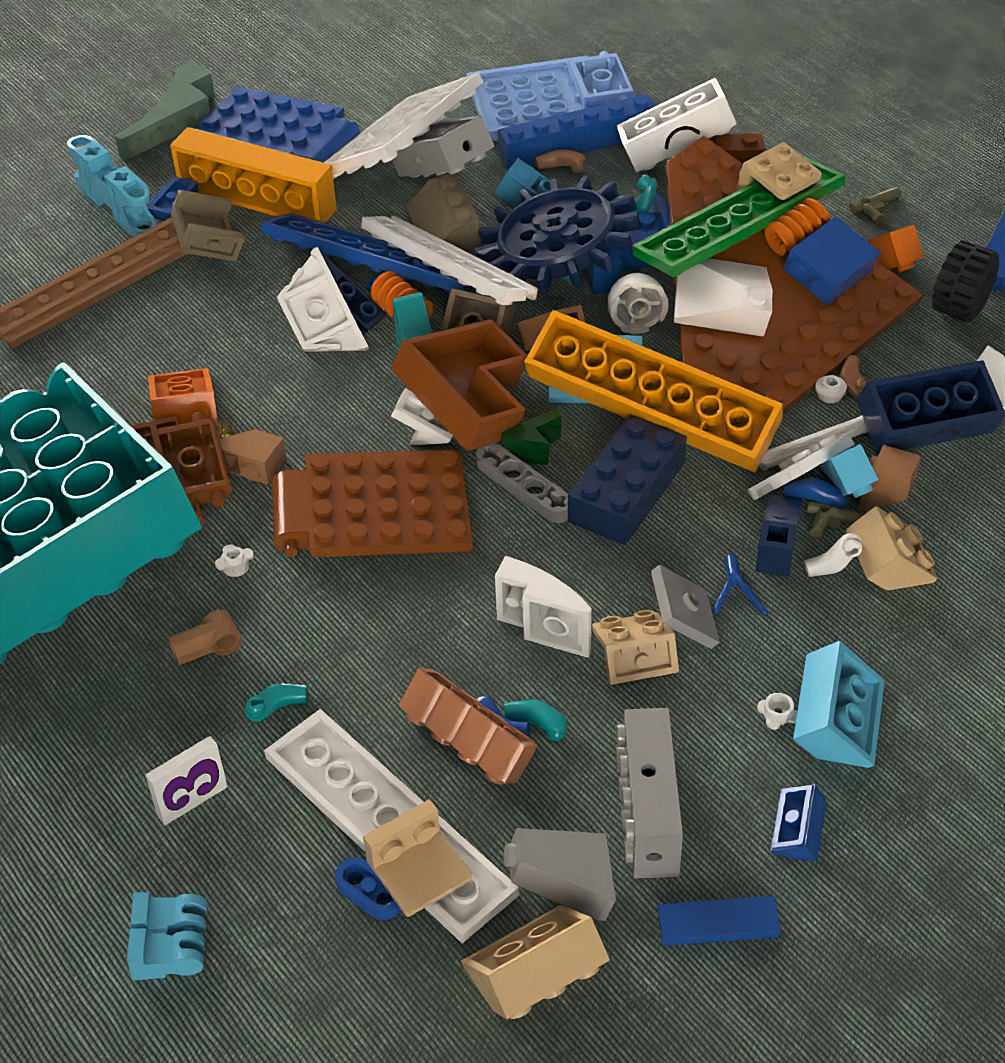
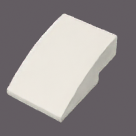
M505 556L495 574L497 620L523 627L525 640L589 658L591 654L592 608L581 596L556 577L528 563Z

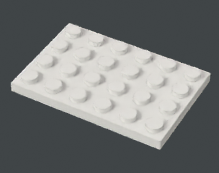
M479 72L404 99L324 162L332 165L333 179L343 174L344 171L350 174L360 169L363 165L366 169L377 164L380 160L386 163L394 159L398 155L397 150L407 148L414 143L412 138L419 137L428 132L430 124H436L446 117L445 112L453 111L461 106L460 100H465L476 94L475 89L483 83Z

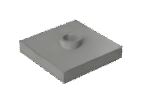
M662 565L654 568L651 571L663 624L710 649L720 643L707 591Z

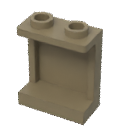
M184 190L177 192L170 213L182 253L237 261L245 238L243 232L232 231L228 219V213L232 205L230 199Z

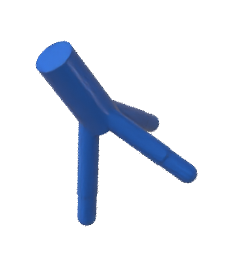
M735 554L726 555L724 562L727 580L712 612L714 614L719 613L732 585H738L759 612L766 616L768 614L767 609L741 577L737 556Z

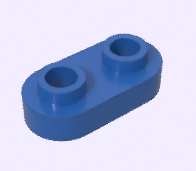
M354 857L346 859L339 864L335 872L337 889L344 897L378 920H388L400 913V907L365 859ZM353 880H361L357 885L350 884ZM383 900L390 901L389 904L379 905V902Z

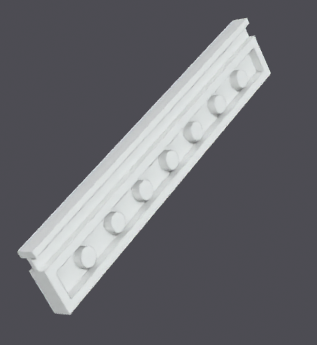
M386 216L362 217L361 228L372 233L371 236L373 238L385 240L390 247L404 250L407 256L421 259L424 265L440 269L441 274L457 278L458 283L476 288L477 293L495 298V302L498 304L512 305L516 301H526V297L536 300L538 288L397 216H392L391 219Z

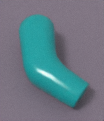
M642 175L636 185L643 192L635 202L637 210L630 212H638L639 215L648 213L657 189V180L654 177L651 179L648 175Z
M283 683L273 684L257 696L247 700L245 715L250 721L260 722L282 707L308 703V686Z
M527 699L504 703L505 717L507 719L535 724L546 731L547 738L552 741H559L565 737L566 718L546 702L538 699Z

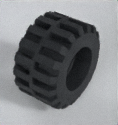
M965 240L958 242L945 258L938 273L932 294L933 310L967 323L975 319L985 306L996 281L999 269L998 253Z

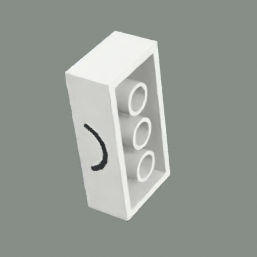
M716 78L616 126L624 148L637 173L641 170L648 171L652 169L658 162L666 158L671 159L703 136L711 138L715 135L726 134L737 123Z

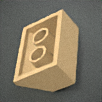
M559 905L461 960L491 1009L508 1020L509 1018L517 1019L531 1011V1006L542 999H551L559 996L566 990L565 986L571 982L595 975L599 971V966L610 959L592 917Z

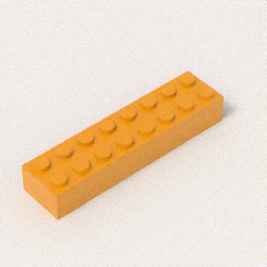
M552 310L524 361L528 375L532 379L624 418L631 414L686 435V444L756 473L783 419L782 403L556 310Z

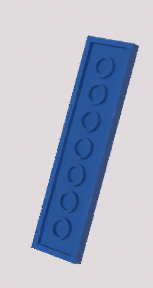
M293 213L263 221L261 225V233L270 235L274 241H289L295 243V247L305 250L318 247L321 255L326 257L345 258L344 261L348 264L370 266L369 269L375 272L393 271L404 280L414 279L420 281V285L427 288L440 287L446 289L448 294H450L451 288L466 292L476 289L472 286L458 283V279L453 276L441 274L440 269L424 265L422 260L417 257L407 256L405 251L400 248L390 247L386 241Z

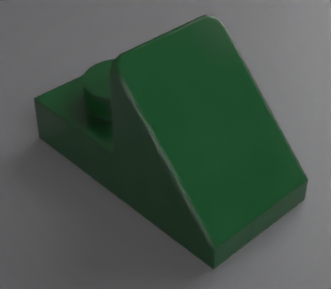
M554 408L502 432V447L523 462L541 465L549 464V444L561 438V415Z

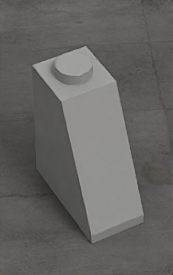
M516 828L511 843H506L504 848L505 867H510L511 883L596 920L606 921L616 901L606 833Z

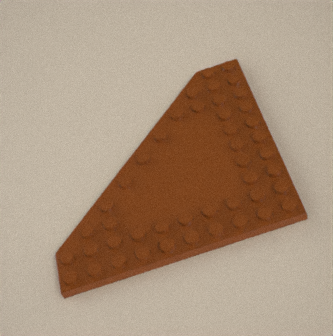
M705 136L667 161L665 170L668 179L667 195L668 206H670V226L738 191L736 188L740 177L739 172L743 164ZM764 228L747 239L730 246L725 251L710 257L711 259L767 267L773 292L772 314L764 337L678 323V328H680V356L682 363L782 403L784 414L815 389L819 378L832 375L843 366L848 356L858 354L918 305L923 294L876 261L870 273L857 281L830 304L826 305L783 269L790 252L786 251L782 256L775 253L766 241ZM677 276L674 277V282H675V294H676V278H677Z

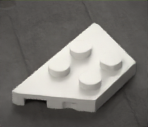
M318 247L314 248L306 263L292 276L290 284L285 286L277 296L304 352L368 350L369 347Z
M849 433L839 438L832 434L780 463L781 471L747 490L754 501L850 448L855 443Z

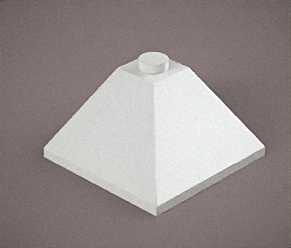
M708 258L704 262L677 275L674 323L764 337L772 314L773 292L767 267Z

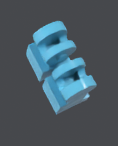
M133 892L130 923L132 929H130L127 953V963L132 980L166 978V974L189 976L203 970L204 955L201 952L205 948L203 934L206 931V920L204 917L207 914L208 904L204 897L196 894H182L177 897L150 898L149 892Z

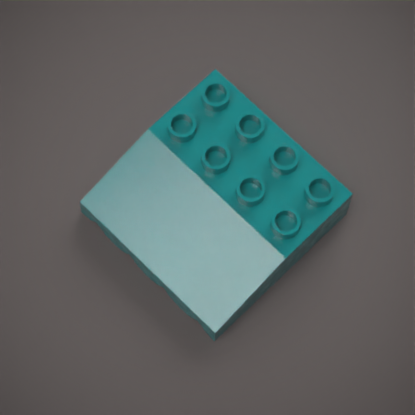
M62 362L53 370L47 381L45 392L41 393L32 389H22L14 391L0 400V664L7 658L11 649L36 633H48L57 629L67 620L69 612L94 596L108 595L117 591L124 585L129 574L154 558H166L175 554L184 545L187 537L202 528L173 467L65 362Z

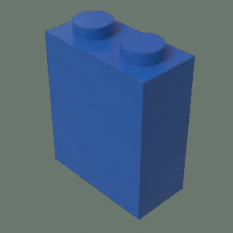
M835 216L791 249L783 269L812 292L814 296L828 305L872 271L880 251Z

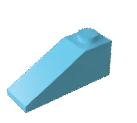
M861 444L847 449L819 465L820 469L843 496L852 493L854 498L866 494L873 490L871 483L878 480Z

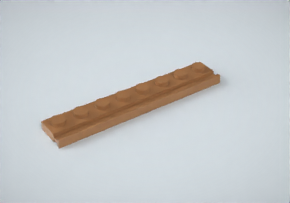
M172 217L1 307L0 338L2 341H5L12 350L187 255V253H182Z

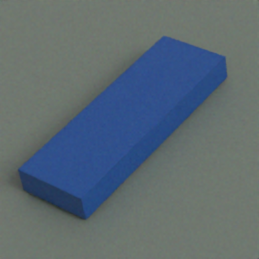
M774 896L658 904L657 906L662 946L780 937L781 929Z

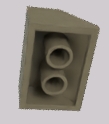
M457 173L430 179L406 206V213L412 225L467 253L473 252L475 248L482 246L478 233L481 222Z

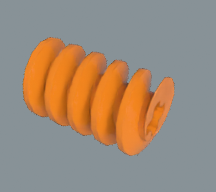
M807 198L802 201V204L794 206L793 210L785 212V216L782 215L777 218V221L769 223L768 227L765 228V238L771 249L782 256L786 251L790 252L792 248L829 222L831 218L826 208L819 201Z
M393 271L381 274L375 279L371 288L372 300L393 319L392 299L418 293L416 289L412 288L409 283L405 282L402 277L397 276ZM423 296L428 318L430 319L433 313V305Z

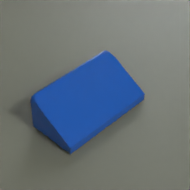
M815 784L781 789L771 845V852L773 854L806 861H817L826 798Z

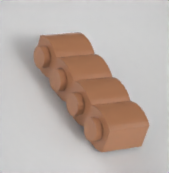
M418 668L399 703V706L406 712L405 717L418 726L426 725L432 731L431 736L433 739L443 745L450 746L451 744L459 751L457 755L464 762L471 765H477L478 763L486 771L484 776L497 785L518 783L538 747L527 735L510 726L499 715L484 707L474 697L457 688L453 682L433 669Z

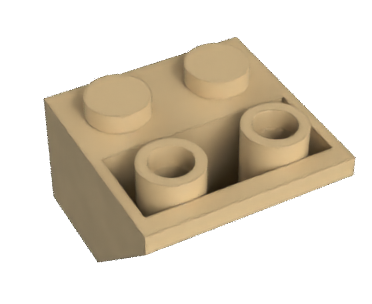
M875 506L846 529L847 534L854 533L861 538L862 552L857 557L866 578L883 589L889 591L933 583L938 579L932 567L935 562L932 556L923 548L921 544L923 537L919 530L912 524L906 525L901 522L899 517L893 512L888 514Z

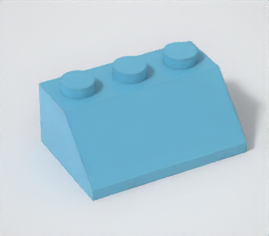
M841 641L806 655L793 740L816 759L869 768L875 764L885 680Z

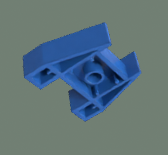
M655 193L652 213H642L639 215L641 229L621 233L630 234L634 245L669 227L670 206L658 193ZM610 249L607 255H609L612 270L607 272L593 264L586 269V277L592 294L610 292L612 286L621 278L622 271L652 266L633 256V250L630 252Z

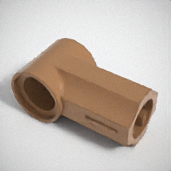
M221 609L207 614L202 620L201 625L167 638L178 665L212 652L218 655L231 654L241 646L243 640L229 612Z

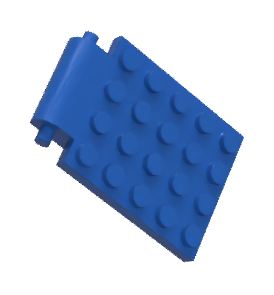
M245 87L233 89L232 93L224 101L220 102L209 115L205 116L203 121L195 128L323 163L360 134L359 126L355 121L342 119L344 117V107L313 102L307 99L292 98L287 95L271 94L266 91L246 89Z

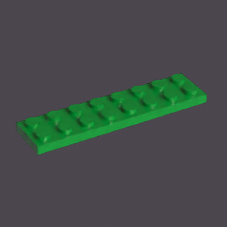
M803 156V158L821 171L820 181L785 200L779 199L759 181H755L632 245L633 256L675 277L768 227L769 223L777 221V218L782 215L785 216V212L793 210L794 206L802 204L803 200L807 198L818 200L825 195L831 194L845 185V174Z

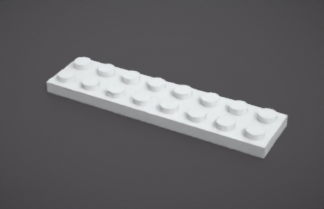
M321 709L264 750L266 759L363 851H365L363 836L423 803L415 793ZM438 815L440 832L471 871L472 880L428 905L425 909L463 944L519 896V887L511 883V880Z

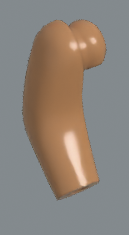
M556 149L534 157L538 170L571 166L573 173H580L586 168L584 163L586 160L585 156L573 150Z
M850 355L843 364L839 378L843 379L846 383L847 392L853 397L858 398L868 381L859 372L860 358Z

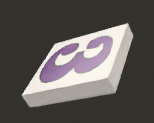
M211 736L145 775L157 816L164 826L227 788L218 746Z

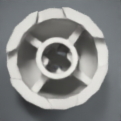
M642 273L627 274L612 286L608 295V311L614 323L623 332L631 334L646 333L650 331L649 327L655 325L659 319L661 322L664 320L668 311V298L661 284L650 275Z

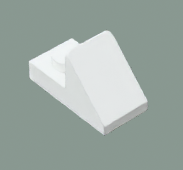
M404 389L391 417L416 430L410 445L449 443L453 435L421 403L412 391Z

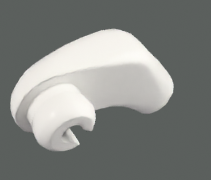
M854 533L845 534L824 554L804 560L803 566L807 577L834 574L844 569L853 557H857L862 552L861 538Z

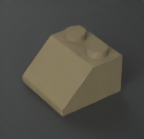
M451 288L441 331L492 319L509 336L517 305H501L495 302V298Z

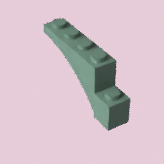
M195 61L172 70L173 81L161 101L142 119L115 135L119 157L127 161L181 134L187 127L193 128L199 125L203 118L211 113L208 98L215 95L212 76L209 71Z

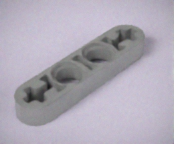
M494 443L477 449V468L548 521L563 523L568 520V493L499 444ZM508 471L520 473L519 476L514 478L507 477L504 474ZM531 487H539L543 489V491L539 494H531L527 492V490Z

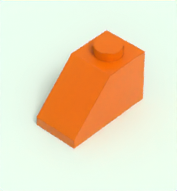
M914 224L866 240L880 251L877 261L887 269L897 267L898 272L915 267L914 261L925 258Z

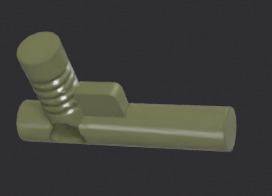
M894 187L853 202L849 205V209L852 214L863 211L876 224H881L885 216L880 210L885 209V202L901 197V189Z
M810 501L807 513L816 516L809 533L813 538H821L826 526L839 528L841 522L852 525L864 514Z

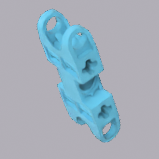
M80 135L68 140V152L78 167L74 174L75 181L87 197L97 206L106 204L112 209L114 221L133 237L157 225L153 215L146 206L151 200L150 191L136 174L126 166L118 169L113 165L110 152L90 136ZM79 144H85L84 146H82V147H80V148L75 147L76 145H79ZM143 225L149 226V228L147 229H138Z

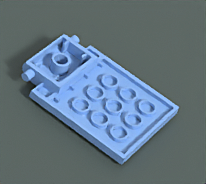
M602 51L599 56H580L466 73L467 77L479 72L483 83L475 89L476 94L472 96L477 114L482 116L493 141H498V129L509 127L513 124H522L538 118L556 116L564 112H573L589 106L594 107L635 96L617 53L609 54L607 51Z

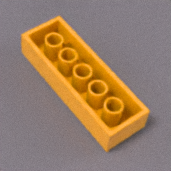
M187 127L170 145L176 177L197 182L198 193L228 198L233 205L277 217L293 213L326 223L337 210L332 165L190 127Z

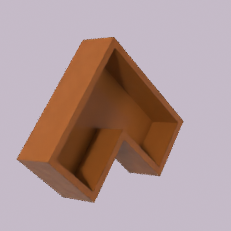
M492 319L402 341L391 370L467 451L502 441V432L519 425L526 411L505 388L517 385L526 367L524 361L527 355Z

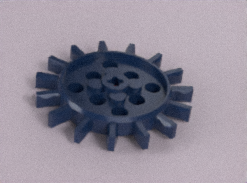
M583 175L576 188H561L558 180L555 178L551 179L550 191L534 197L523 189L519 191L522 203L512 211L498 206L493 209L497 222L501 224L500 227H479L478 233L482 244L488 245L475 248L476 256L507 273L511 271V275L524 282L528 278L537 279L541 295L548 293L552 279L569 276L570 281L576 288L582 286L580 271L587 269L593 264L607 272L612 270L610 258L607 255L610 249L630 252L633 250L630 234L621 233L641 229L638 212L630 213L637 210L632 193L616 199L619 196L616 181L613 180L599 191H592L591 182L587 175Z

